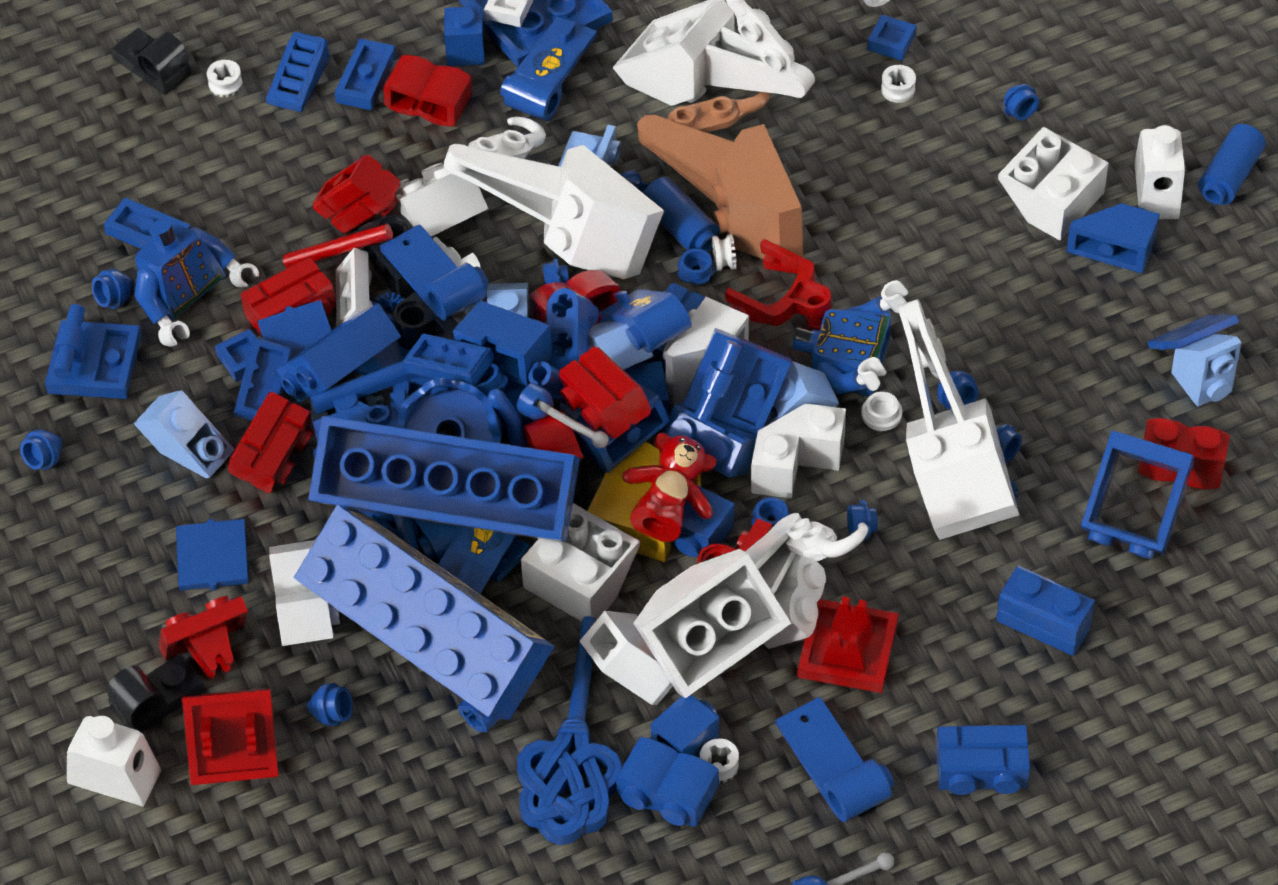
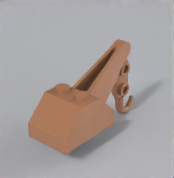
M758 91L757 95L745 99H729L719 96L704 102L678 107L666 119L657 115H646L638 121L639 142L715 202L719 210L714 211L713 216L715 223L720 228L719 234L725 233L726 236L727 234H732L736 250L763 259L766 254L761 253L760 243L763 239H766L803 257L802 207L765 125L762 124L741 130L734 142L708 133L719 129H726L746 114L762 109L768 103L771 93Z

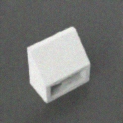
M1043 127L999 173L998 179L1028 223L1061 241L1069 232L1071 222L1082 218L1104 194L1108 162Z
M441 162L422 170V178L409 181V179L401 180V185L394 195L398 201L388 215L397 214L403 216L409 221L411 228L420 224L430 236H433L487 210L488 207L479 186L449 173Z
M705 297L697 310L692 309L688 313L692 328L667 342L663 351V359L666 360L665 381L669 404L674 406L676 403H683L715 328L749 341V315L708 297Z
M573 503L567 542L538 539L521 558L523 588L581 622L582 618L586 616L598 619L617 598L638 551L640 541Z

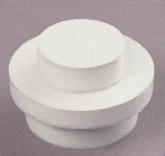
M876 392L864 402L861 411L862 420L871 429L877 431L891 430L901 422L902 406L894 395L888 392Z

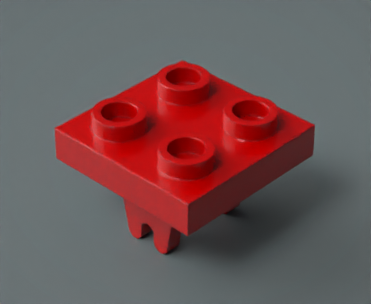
M224 595L208 602L205 605L206 611L191 616L187 611L166 620L165 624L167 627L161 629L158 644L164 660H169L178 654L189 651L209 680L215 678L217 664L221 666L224 673H229L233 663V655L228 635L244 628L248 614L242 596L231 600L229 595Z
M842 597L840 602L819 599L816 602L818 608L816 626L811 636L805 638L798 666V678L882 693L897 630L899 613L869 608L865 600H859L858 605H852L848 597Z
M271 688L183 696L190 785L279 776Z

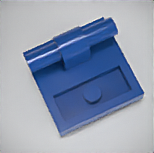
M78 304L71 305L66 321H60L45 381L47 394L127 399L142 336L140 326L83 322L85 308Z
M715 328L683 400V406L695 410L694 416L702 421L710 422L712 417L757 436L758 431L764 427L792 360Z

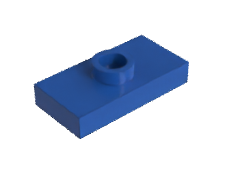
M423 333L402 363L408 373L435 379L444 378L461 381L475 387L495 357L491 348Z
M256 337L253 338L233 416L252 421L269 392H274L281 396L283 389L280 382L281 376L276 369L290 360L292 347Z

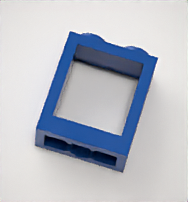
M377 303L349 318L276 370L281 376V385L291 397H295L300 403L310 398V395L327 390L399 339L401 335L380 304Z
M1112 430L1081 523V528L1089 532L1088 540L1112 547L1114 540L1130 545L1129 553L1147 559H1153L1154 553L1164 556L1195 463L1194 456ZM1119 455L1177 472L1156 540L1098 522Z

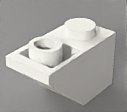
M604 611L582 637L580 643L603 673L651 705H658L673 685L634 625V621L638 617L637 614Z

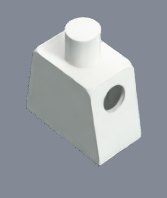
M1167 125L1159 126L1156 129H1144L1140 132L1134 162L1138 206L1160 214L1159 219H1179L1185 174L1181 132ZM1164 177L1163 185H1166L1164 190L1155 188L1154 182L1158 178Z
M107 716L85 717L67 751L68 784L144 807L161 773V768L144 735L138 730L113 723Z

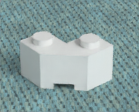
M805 403L760 429L757 433L751 464V493L792 499L798 465L839 471L845 439L846 409Z
M316 540L269 547L282 646L333 638L332 626L340 624L339 613L335 607L293 578Z

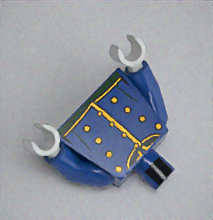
M159 219L148 228L152 241L138 251L135 257L138 272L134 295L154 325L158 323L161 327L158 334L160 342L165 346L171 347L177 345V341L172 335V330L175 331L176 336L181 340L187 339L190 336L189 328L185 323L171 321L226 276L223 270L225 267L230 271L229 277L232 284L242 288L249 287L241 278L242 270H246L252 277H258L259 271L253 264H239L234 259L236 255L214 235L197 227L188 229L177 223L171 224L167 219Z
M891 281L884 286L881 296L863 305L843 310L830 309L826 311L819 331L799 326L796 328L793 350L812 354V368L825 373L835 394L843 395L854 392L865 397L874 394V390H877L880 386L878 377L884 376L887 373L882 364L890 341L892 314H889L890 308L894 312L899 313L898 305L907 303L903 296L908 294L907 289L900 281Z

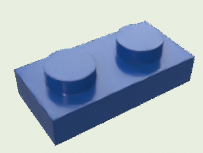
M360 38L335 90L336 103L372 110L396 58L395 46Z
M124 198L103 224L105 234L140 249L152 241L148 228L156 220L167 219L171 224L177 223L188 229L191 228L190 224L128 198Z

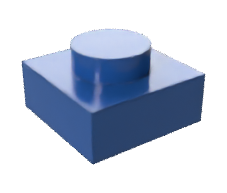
M881 15L868 38L867 50L903 61L916 37L917 25Z
M251 329L215 346L217 357L235 382L243 379L253 338L256 337Z

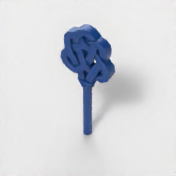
M591 616L583 617L581 622L568 719L558 729V735L553 742L534 741L524 746L517 756L518 780L523 785L519 796L520 816L528 826L538 828L539 832L549 842L559 846L573 843L583 834L597 832L606 825L610 813L609 797L617 790L616 777L622 769L617 753L608 746L590 743V732L588 724L585 722L593 659L580 643V640L597 620ZM573 743H575L576 751L570 756L568 753ZM538 763L536 768L533 770L532 767L534 766V764ZM598 765L607 770L604 776H602ZM581 772H583L587 784L589 786L586 789L583 783L582 776L580 774ZM569 788L571 796L567 799L562 798L565 790Z

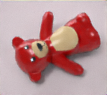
M659 433L654 441L656 448L660 452L659 465L629 468L623 472L622 479L628 484L651 483L649 490L640 498L630 515V522L635 530L660 542H671L676 540L681 533L686 500L691 504L699 517L705 520L712 517V506L693 480L701 472L711 471L716 465V458L705 454L702 445L692 438L683 435L671 438L666 433Z

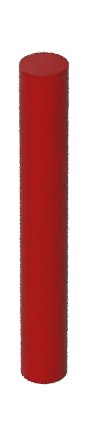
M384 224L284 254L283 263L286 268H289L308 257H311L314 262L352 251L353 248L359 249L390 240L393 237V232L389 224Z

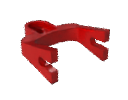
M763 239L760 243L761 253L766 254L763 258L764 269L798 275L788 292L772 305H764L728 287L725 291L726 302L731 303L729 307L749 315V321L772 326L784 324L797 313L806 316V324L810 328L819 330L825 312L833 307L831 291L828 287L815 282V270L812 261Z

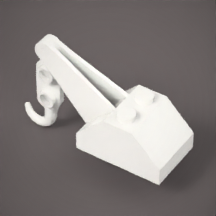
M707 0L657 18L648 25L613 66L615 72L626 85L671 106L688 101V103L695 102L706 92L705 85L776 93L802 98L815 83L813 73L807 67L794 62L792 46L782 39L774 29L768 15L760 9H752L745 0H726V2L725 0ZM734 13L737 18L740 34L734 32Z
M511 117L507 122L509 125H517L528 129L531 132L530 134L523 135L514 130H507L504 133L490 137H479L477 140L471 141L468 146L461 144L449 146L443 164L449 173L472 182L543 221L544 244L569 265L587 270H601L609 276L621 279L640 274L664 210L587 147L581 145L567 149L561 167L526 160L524 158L532 149L544 143L546 133L539 123L525 117Z
M919 299L898 305L908 339L925 417L907 423L906 442L919 489L933 529L939 540L1019 516L992 411L986 398L966 405L963 404L946 366V356L940 338H936L930 318H925ZM929 367L931 373L940 379L952 409L934 414L923 368Z
M799 513L790 514L777 522L765 536L746 551L737 549L693 565L663 585L653 594L634 621V625L677 693L687 698L791 624L776 600L774 593L796 554L804 558L812 557L814 561H820L826 557L835 558L853 550L864 540L868 533V527L865 523H859L858 529L853 534L836 541L837 536L833 529L819 522H810L808 518L802 519Z

